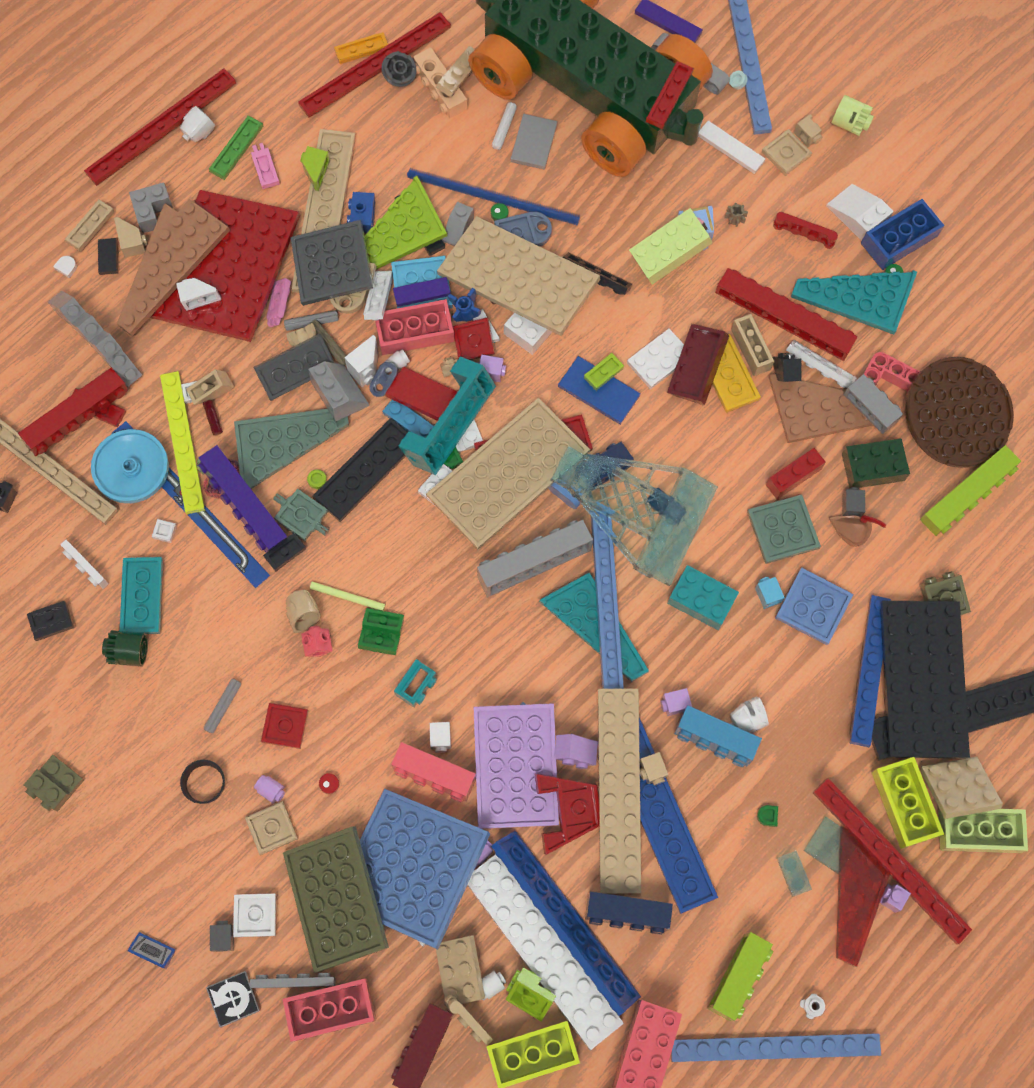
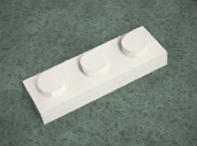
M67 540L60 544L65 549L62 553L69 560L74 559L77 562L75 566L82 574L86 571L90 575L87 579L95 587L99 585L104 589L108 585V582Z

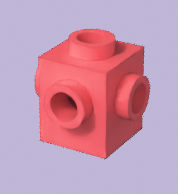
M312 626L308 628V631L301 634L305 657H321L332 652L329 629Z

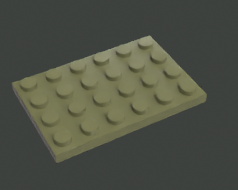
M356 826L283 852L314 973L389 948Z

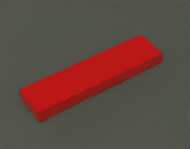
M676 62L646 118L647 123L661 129L664 128L694 68L681 62Z

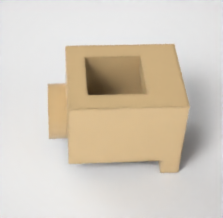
M811 114L797 123L794 134L807 147L813 143H819L823 138L821 135L822 130L817 123L811 120Z

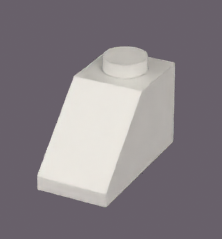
M185 279L182 282L176 283L180 301L186 311L222 300L215 287L198 279Z

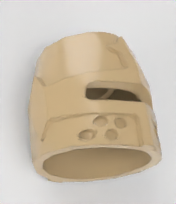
M307 590L294 591L286 598V615L294 633L306 631L320 620L321 614L317 604Z

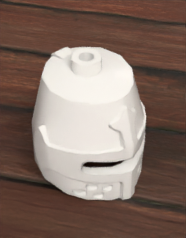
M195 106L184 116L180 129L184 134L182 137L186 141L190 139L196 143L202 138L205 139L216 125L199 107Z
M757 696L740 704L730 713L732 722L730 724L749 733L756 732L769 725L764 705L760 697Z

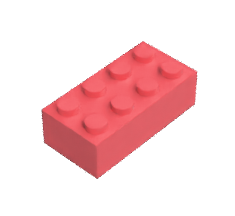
M447 299L387 310L384 313L383 319L375 320L382 355L393 354L397 350L400 351L402 349L409 351L454 342V331Z
M402 742L391 764L394 772H396L395 775L403 779L410 777L414 780L415 784L425 787V784L431 786L432 791L441 795L444 792L450 794L451 799L460 803L462 800L467 802L476 781V773Z
M367 979L283 999L291 1042L376 1021Z

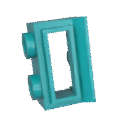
M416 659L395 688L394 694L415 708L417 704L420 705L425 699L426 695L424 693L428 687L431 689L436 683V672ZM420 669H422L428 675L413 697H411L405 691Z

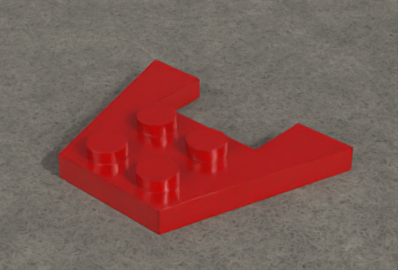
M535 773L537 794L557 793L561 831L542 833L545 855L599 827L597 785Z

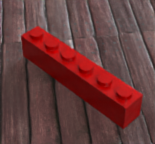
M111 367L18 432V434L35 457L43 454L51 445L60 442L68 433L76 431L82 423L91 420L100 410L108 408L113 401L122 398L128 391L127 386Z

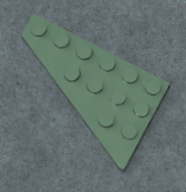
M328 409L234 421L240 475L251 489L347 428L349 426L348 416L335 421Z

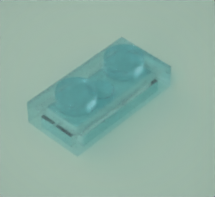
M797 851L777 858L792 897L812 890Z

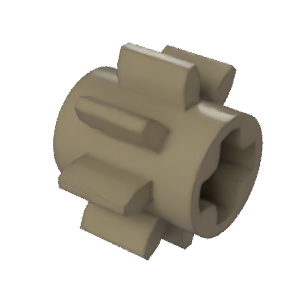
M735 203L732 207L728 206L725 218H728L729 225L733 224L738 227V224L745 223L748 211H744V205L741 206Z

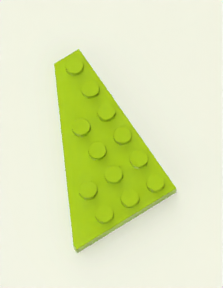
M415 176L411 184L404 188L401 195L389 206L385 215L379 218L376 225L365 235L369 263H374L377 266L376 270L447 237V232L418 176Z

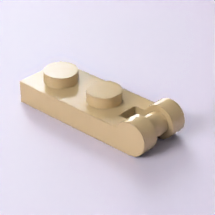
M448 995L444 999V1004L450 1012L460 1015L457 1018L465 1028L471 1027L473 1031L470 1034L478 1043L482 1040L488 1045L493 1040L453 995Z

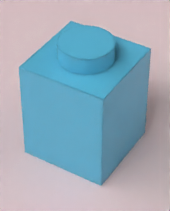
M776 577L760 579L755 590L763 609L782 603L785 597Z

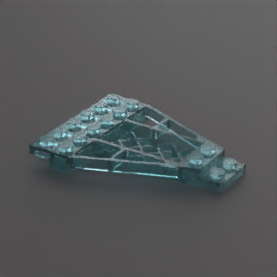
M569 446L550 480L565 488L573 498L583 505L634 566V570L648 578L653 577L667 586L672 584L718 486L686 468L592 454L583 455ZM615 464L650 469L645 481H642L615 466ZM655 470L679 473L669 496L650 485L649 481ZM608 473L610 483L602 484L600 474ZM613 474L621 478V480L615 481ZM595 480H597L598 486L592 487ZM624 482L627 492L619 494L616 484ZM629 483L638 489L631 490ZM612 485L615 495L606 497L604 487ZM599 489L602 499L594 500L591 491ZM640 491L643 501L635 503L632 493ZM646 493L654 498L648 500ZM628 495L631 505L623 507L620 497ZM616 498L619 508L612 510L608 500ZM657 501L659 511L652 512L649 502ZM645 504L647 514L640 516L637 506ZM632 507L635 517L628 519L624 509ZM596 511L622 525L618 536L615 535ZM660 513L655 523L653 515ZM649 517L652 527L644 528L641 518ZM626 528L648 539L638 560L620 541Z

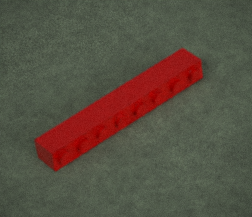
M727 268L717 285L716 294L842 361H845L858 337L852 331L839 327L835 322L822 318L820 314L805 309L803 305L790 301L786 296L773 292L771 288L764 287L754 279L741 275L737 270Z

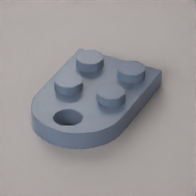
M528 212L494 221V225L537 246L544 245L551 237V222L544 214L539 212ZM544 224L547 226V229L542 231L537 227Z

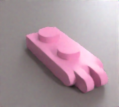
M259 143L261 150H257L256 145H252L254 152H251L262 189L280 185L269 149H264L263 143Z
M286 278L274 282L267 312V324L269 327L279 325L281 318L284 316L291 281Z

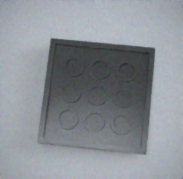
M361 220L290 237L300 301L303 306L373 289Z

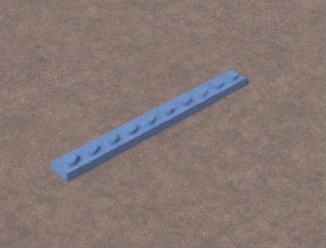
M728 0L741 71L747 76V83L744 87L754 135L771 133L772 126L747 0Z
M592 508L591 526L602 689H624L611 509Z
M850 1034L675 1040L671 1052V1062L881 1056L880 1035Z

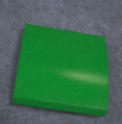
M366 608L358 649L396 656L404 615Z

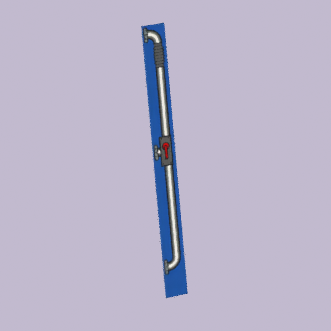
M125 421L112 434L133 428ZM169 468L162 488L185 512L179 477ZM206 506L205 511L187 514L255 588L270 576Z

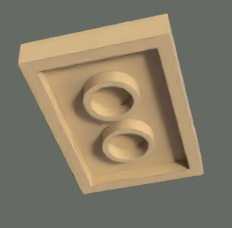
M474 935L442 942L438 950L436 949L444 999L448 995H453L461 1004L485 999Z

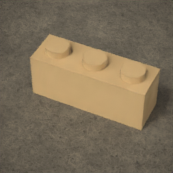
M749 314L734 320L731 330L753 376L770 371L774 360L752 315Z

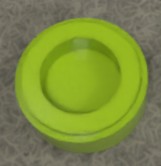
M313 470L308 474L307 481L311 488L318 490L327 482V478L323 471Z

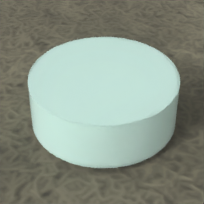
M740 70L733 72L729 77V84L736 90L742 89L747 83L746 74Z

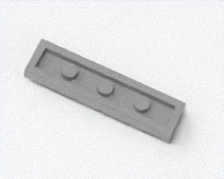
M318 973V977L310 978V974H297V978H289V974H277L276 979H268V975H256L255 979H250V988L253 989L336 986V978L331 977V973Z

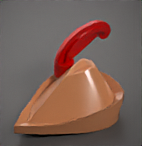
M854 515L829 518L842 540L853 547L863 545L868 540L872 531L871 522L886 528L884 522L866 515L862 517Z

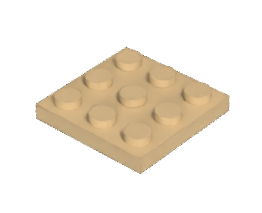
M978 757L921 767L920 772L944 819L1002 808L1003 803Z

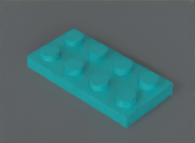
M162 557L123 558L119 631L160 634L163 577Z

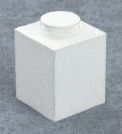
M450 722L430 723V747L436 753L447 752V749H451Z

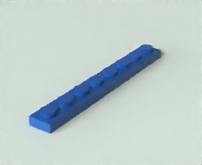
M874 595L870 597L849 742L850 744L868 748L871 746L883 660L880 602L891 601V599Z

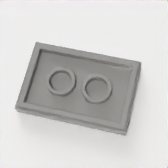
M523 114L511 155V162L545 170L557 121Z

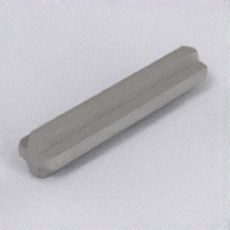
M334 310L284 320V326L288 331L304 328L314 320H317L320 324L338 321V314Z
M230 680L204 726L205 731L213 734L241 686L238 680Z

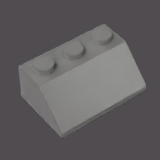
M324 361L308 369L312 385L335 421L341 420L369 406V403L344 365Z

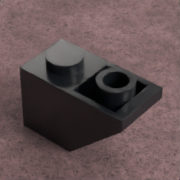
M778 353V357H772L778 381H801V358H797L795 354Z

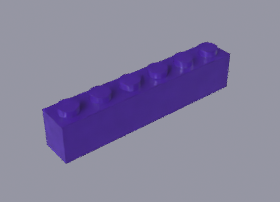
M218 445L198 457V470L203 475H207L210 479L208 482L211 487L220 492L221 500L225 505H230L233 509L232 514L234 517L243 522L245 531L248 535H253L256 539L255 543L261 551L264 550L267 553L287 538V535Z

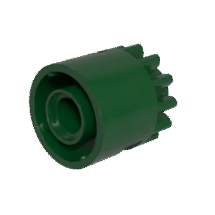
M111 630L108 633V638H104L102 654L107 657L106 663L140 667L145 664L148 650L146 633Z

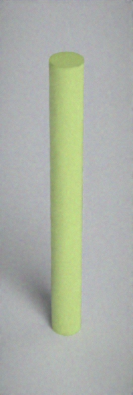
M313 581L310 585L312 590L380 611L385 609L386 604Z

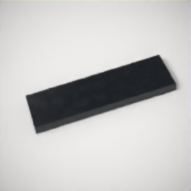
M390 418L312 496L313 499L328 509V512L341 522L406 457L399 448V444L408 432Z

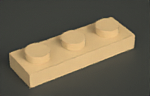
M98 200L65 238L66 243L81 252L113 215L114 209Z

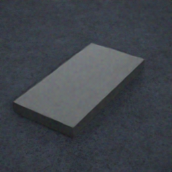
M319 333L253 368L269 400L272 401L311 381L309 368L324 361L332 363L334 361Z

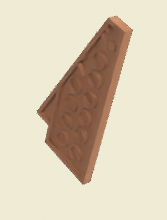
M190 199L178 212L165 203L117 321L118 326L133 336L177 289L176 283L185 280L230 231L229 227Z

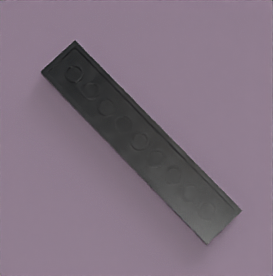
M1034 671L966 691L968 733L1033 714ZM886 716L874 719L871 742L878 761L888 758Z

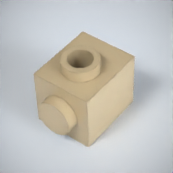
M660 752L640 759V775L643 781L646 780L647 784L653 783L654 786L665 782L664 778H667L668 772Z

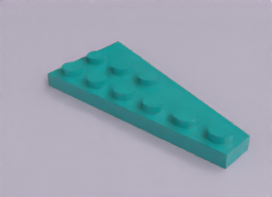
M587 573L540 599L539 602L600 654L596 586L591 574ZM619 622L622 673L633 682L649 673V670Z

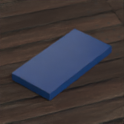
M578 356L559 382L558 387L621 425L641 393L614 377L596 391L584 379V375L595 366Z

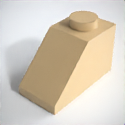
M115 217L116 230L124 257L127 258L145 253V246L148 245L145 234L142 235L139 228Z
M214 369L186 388L193 404L198 405L204 401L221 397L233 389L234 386L226 371Z

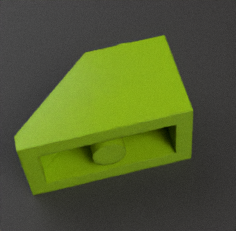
M307 146L306 151L301 155L300 162L315 191H319L330 162L328 151Z

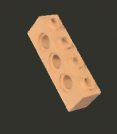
M431 47L413 56L416 65V75H420L424 87L429 88L433 100L438 101L443 114L446 113L449 118H452L468 109L467 98L460 88L451 97H446L448 95L436 88L437 83L447 70Z

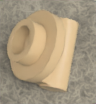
M448 357L440 364L444 378L452 375L450 370L458 359Z

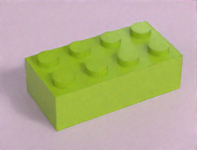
M752 932L744 934L707 1009L728 1021L740 1019L745 1010V1007H743L745 1000H750L755 990L752 987L756 980L759 981L764 972V969H762L763 964L766 961L768 962L773 954V950H771L773 944Z

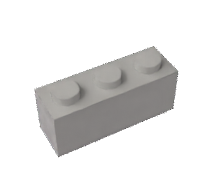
M864 374L852 383L844 393V396L882 434L895 425L903 415L901 409L888 399L886 393L880 391L875 386L873 380L867 378Z

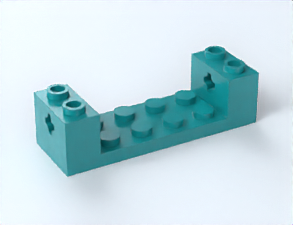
M459 357L450 370L460 389L450 401L444 413L439 417L433 429L430 430L428 436L424 438L408 431L399 444V448L413 466L433 475L438 473L496 387L483 365L463 357Z

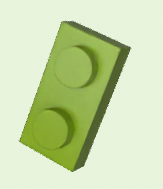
M611 353L584 375V379L597 391L623 370L624 365Z

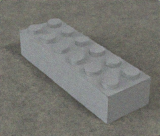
M572 521L561 530L560 528L552 530L548 536L536 537L530 544H521L510 553L503 552L492 561L485 560L481 562L477 567V576L487 598L590 552L593 538L584 521Z

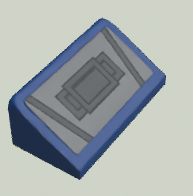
M139 932L127 951L161 968L167 969L176 949Z

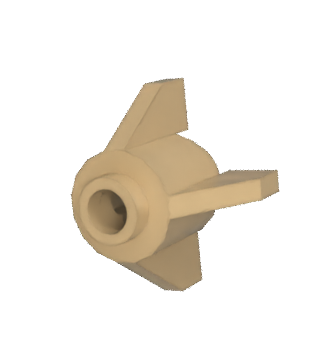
M313 323L287 333V340L294 347L315 336L316 329Z

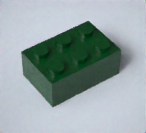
M902 438L846 446L842 453L849 488L902 482L910 475Z

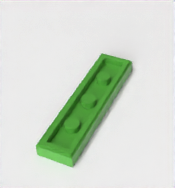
M247 116L210 166L209 172L225 180L264 127L263 123Z

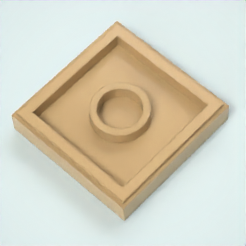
M789 129L762 149V153L785 176L812 155V152Z
M283 801L245 817L260 856L298 839Z

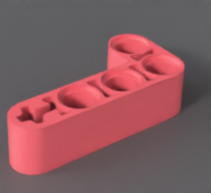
M878 352L872 357L864 375L866 377L871 376L874 379L875 386L880 378L908 392L912 384L909 379L914 380L920 371L885 353ZM876 361L880 362L882 366L877 365ZM892 370H896L899 374L893 373Z

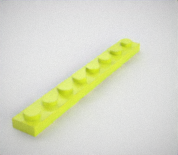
M179 371L162 374L160 378L185 513L192 514L205 511Z

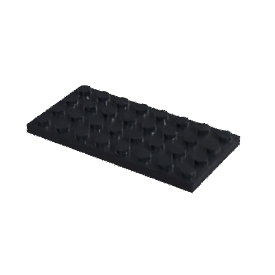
M881 601L888 758H970L960 601Z

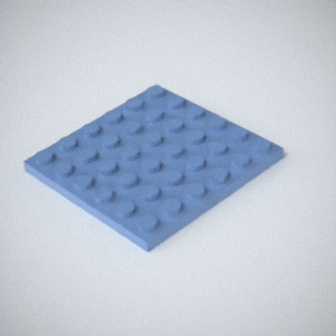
M384 789L360 839L382 924L438 950L490 833Z

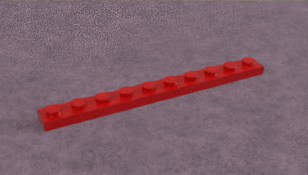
M439 12L298 101L300 108L308 118L382 72V63L386 56L397 51L409 55L450 29V22Z
M223 68L84 170L85 174L97 186L182 124L184 116L193 107L197 106L202 109L235 85V79Z
M829 778L825 779L812 793L903 889L911 893L910 896L949 938L955 944H960L972 931L968 924Z

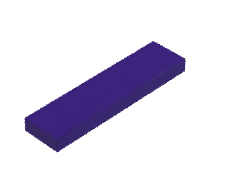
M642 0L635 9L634 14L671 34L682 35L694 43L702 34L703 29L649 0Z

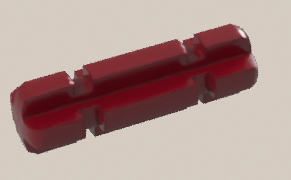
M204 401L203 407L213 435H219L223 431L214 409L213 401Z

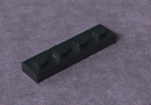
M569 252L563 256V258L600 275L598 284L613 289L619 295H626L632 287L631 283Z

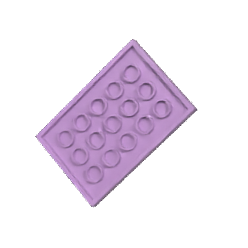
M554 703L474 707L478 828L559 825L557 793L537 794L535 773L557 777L556 759H554L556 747Z

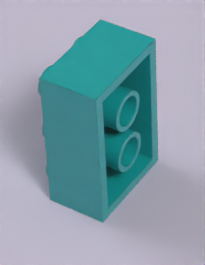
M687 565L667 604L719 631L739 592Z

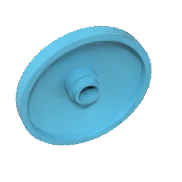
M136 429L122 430L108 436L96 448L91 461V474L96 486L106 497L119 503H137L150 498L162 487L169 470L168 456L159 440L145 431Z

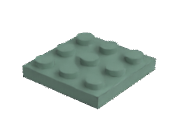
M802 494L748 509L747 513L765 564L820 549L821 545Z

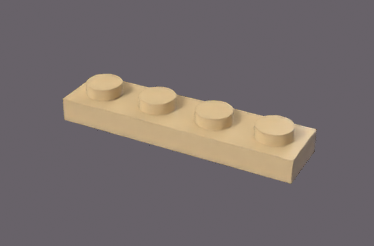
M468 46L436 85L437 89L449 97L455 93L472 72L468 59L475 49Z

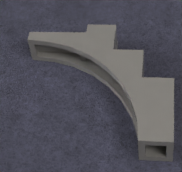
M60 291L48 301L54 311L71 325L104 361L114 369L127 387L142 376L112 335L103 330L94 317L85 312L74 297L64 291Z

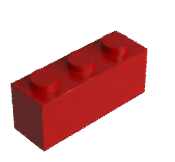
M813 448L771 476L766 486L778 500L822 470L826 461Z

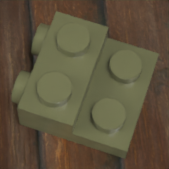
M954 571L942 574V578L929 577L924 579L925 583L920 584L924 601H960L961 615L971 612L962 575L954 574Z
M52 755L41 769H36L25 782L24 786L27 788L25 792L33 799L36 797L42 800L40 805L46 810L50 811L53 809L58 812L82 784L84 779Z

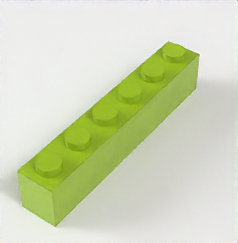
M1005 445L926 512L920 520L935 536L940 532L945 534L952 527L950 524L954 520L958 523L965 516L964 512L967 509L972 511L979 504L977 501L981 497L983 499L987 498L992 493L990 489L994 486L998 488L1006 481L1004 477L1007 475L1011 477L1019 470L1017 466L1021 463V460Z

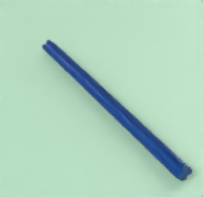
M411 167L407 173L410 179L418 176L421 182H427L431 185L448 188L456 192H463V194L480 197L484 200L495 201V203H501L509 207L512 206L516 209L527 210V212H539L548 218H557L559 221L570 224L574 223V225H578L580 221V215L577 217V214L576 216L574 214L573 216L571 212L570 214L567 211L562 213L560 209L556 211V208L555 210L552 207L549 209L546 206L545 208V205L544 207L541 204L539 206V203L538 205L537 203L534 205L532 202L530 204V201L528 203V200L526 202L524 199L519 201V199L517 200L515 197L513 199V196L511 198L507 194L502 196L500 193L498 195V192L496 194V191L494 193L492 190L488 192L485 189L483 190V188L481 190V187L480 189L477 186L475 188V185L470 187L468 184L466 186V183L464 185V182L460 184V181L459 183L458 181L453 182L451 179L449 181V178L445 180L443 176L442 178L439 175L434 177V174L433 176L430 173L428 175V172L424 174V171L423 173L422 171L417 172L415 169L413 171Z

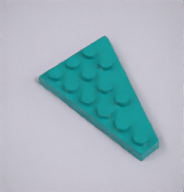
M913 270L907 273H900V271L872 273V275L860 276L859 274L832 276L831 278L819 279V277L797 279L791 298L894 335L917 271Z

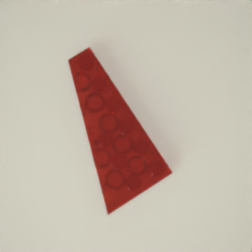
M843 826L840 827L836 958L857 967L890 874Z

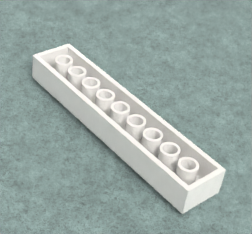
M495 854L474 870L467 886L530 971H533L542 978L539 982L542 987L549 989L551 993L556 995L553 1002L588 1049L592 1050L623 1025V1021L612 1010L608 1001L597 990L595 984L585 974L577 960L572 957L568 948L558 938V935L546 922L538 908L533 905L532 900L521 889L520 884L509 873L502 860Z

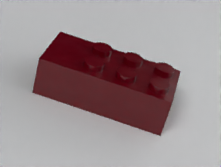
M429 1003L419 1027L414 1026L410 1038L413 1040L410 1047L405 1046L400 1058L404 1059L401 1066H396L391 1078L394 1081L392 1085L398 1088L421 1087L453 1018V1014Z

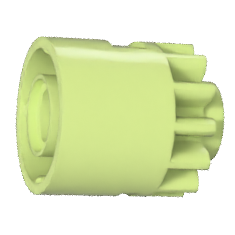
M844 95L831 124L860 136L862 130H868L874 118L871 115L873 107Z

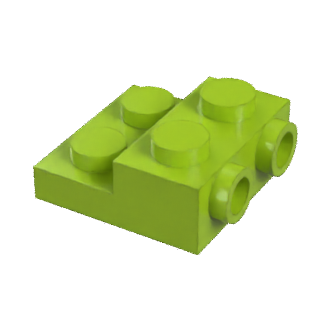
M524 967L522 971L517 969L506 989L509 992L506 1001L542 1022L556 995L551 993L549 989L538 985L542 978L533 971L527 970Z

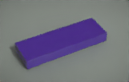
M447 277L393 288L397 307L448 297L451 294Z

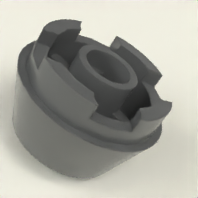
M399 51L393 52L383 60L382 74L392 86H407L416 76V65L410 55Z

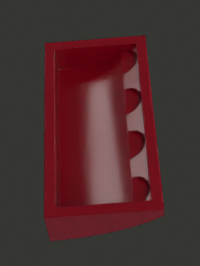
M691 323L667 393L705 405L729 335L725 331Z

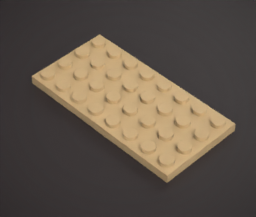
M477 216L437 270L439 276L447 277V280L468 290L474 288L476 294L560 336L563 335L600 281V275Z
M537 398L426 493V496L478 550L551 487L555 481L559 480L590 452V449Z

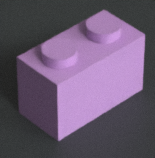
M573 734L556 735L554 759L562 761L563 765L575 764L578 769H588V766L596 765L598 742Z

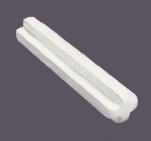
M509 102L506 106L492 142L494 149L500 150L516 111L515 103Z

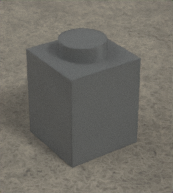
M856 487L846 489L842 495V516L855 515L862 517L865 513V490H859Z
M216 921V925H210L211 952L234 951L233 925L228 924V921Z

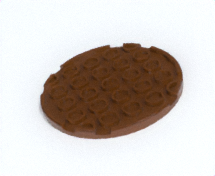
M948 357L928 365L915 377L906 397V420L913 439L929 457L947 466L968 468L985 463L1006 445L1010 431L1013 428V404L1005 384L1001 383L996 373L989 367L970 358Z

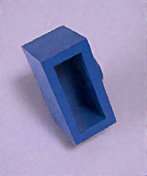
M353 192L352 199H349L348 203L351 214L347 215V223L361 220L365 234L374 225L376 203L374 193Z

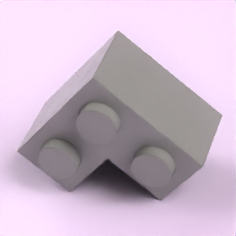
M164 182L129 192L142 233L154 230L157 223L156 213L161 212L165 203L173 208Z

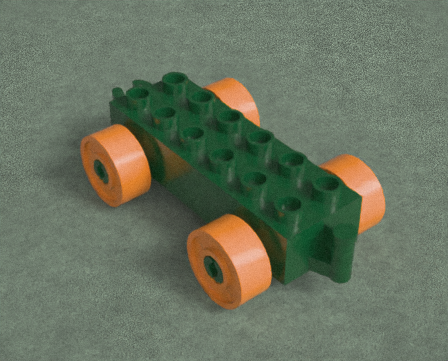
M476 0V3L486 12L485 39L469 55L468 59L470 68L478 81L494 95L510 100L529 82L533 72L597 115L595 120L582 133L581 142L589 157L606 172L618 177L627 176L645 156L646 150L655 154L668 138L681 141L689 146L697 142L703 121V113L699 109L693 108L696 106L699 91L712 77L713 69L705 52L692 40L682 35L671 34L654 50L595 11L594 8L599 0ZM678 61L694 69L664 128L661 129L647 123L646 118Z

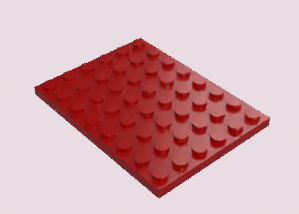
M199 190L195 203L228 226L230 231L186 279L195 278L215 287L222 300L186 311L180 301L178 289H176L150 318L251 342L291 241L290 237L293 236L300 218L299 211Z

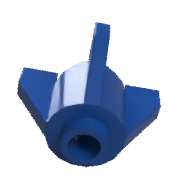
M474 288L470 290L467 295L468 297L463 296L457 299V297L451 294L448 295L449 301L457 310L452 316L454 321L468 322L481 314L480 309L474 305L476 290Z

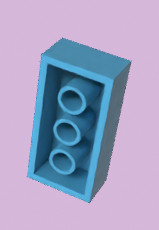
M688 705L674 733L678 736L679 740L686 743L691 741L696 744L697 748L704 751L707 749L711 750L715 756L721 759H725V757L733 760L732 763L739 767H747L753 761L762 740L758 736Z

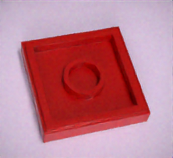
M488 318L453 326L458 359L463 357L468 360L481 358V355H495Z
M269 703L261 742L301 749L308 709Z

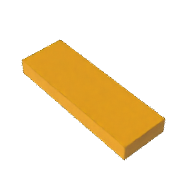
M381 32L335 46L334 51L339 64L373 55L387 46L388 43L384 33Z

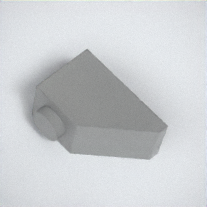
M460 202L456 203L449 216L445 229L447 237L442 239L443 242L452 246L457 244L474 220V208Z

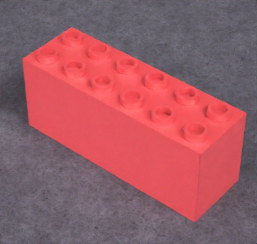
M643 1000L637 1001L612 1088H661L681 1021V1013Z

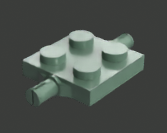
M298 488L287 499L278 493L274 496L273 500L281 505L280 511L274 517L278 523L304 541L315 530L324 536L327 535L329 529L323 526L321 522L328 513V509Z

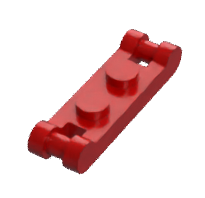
M784 212L777 213L773 223V227L776 230L785 229L794 235L807 237L811 241L823 243L827 249L833 248L838 238L837 232Z

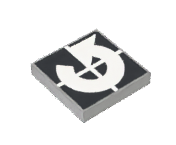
M246 971L206 987L220 1028L260 1011L253 989L250 988V980Z

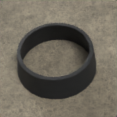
M197 760L189 764L183 771L180 786L182 793L188 800L198 804H207L220 797L225 787V778L222 769L215 762ZM211 766L217 769L222 776L221 790L211 800L204 802L195 800L187 789L188 777L198 767Z

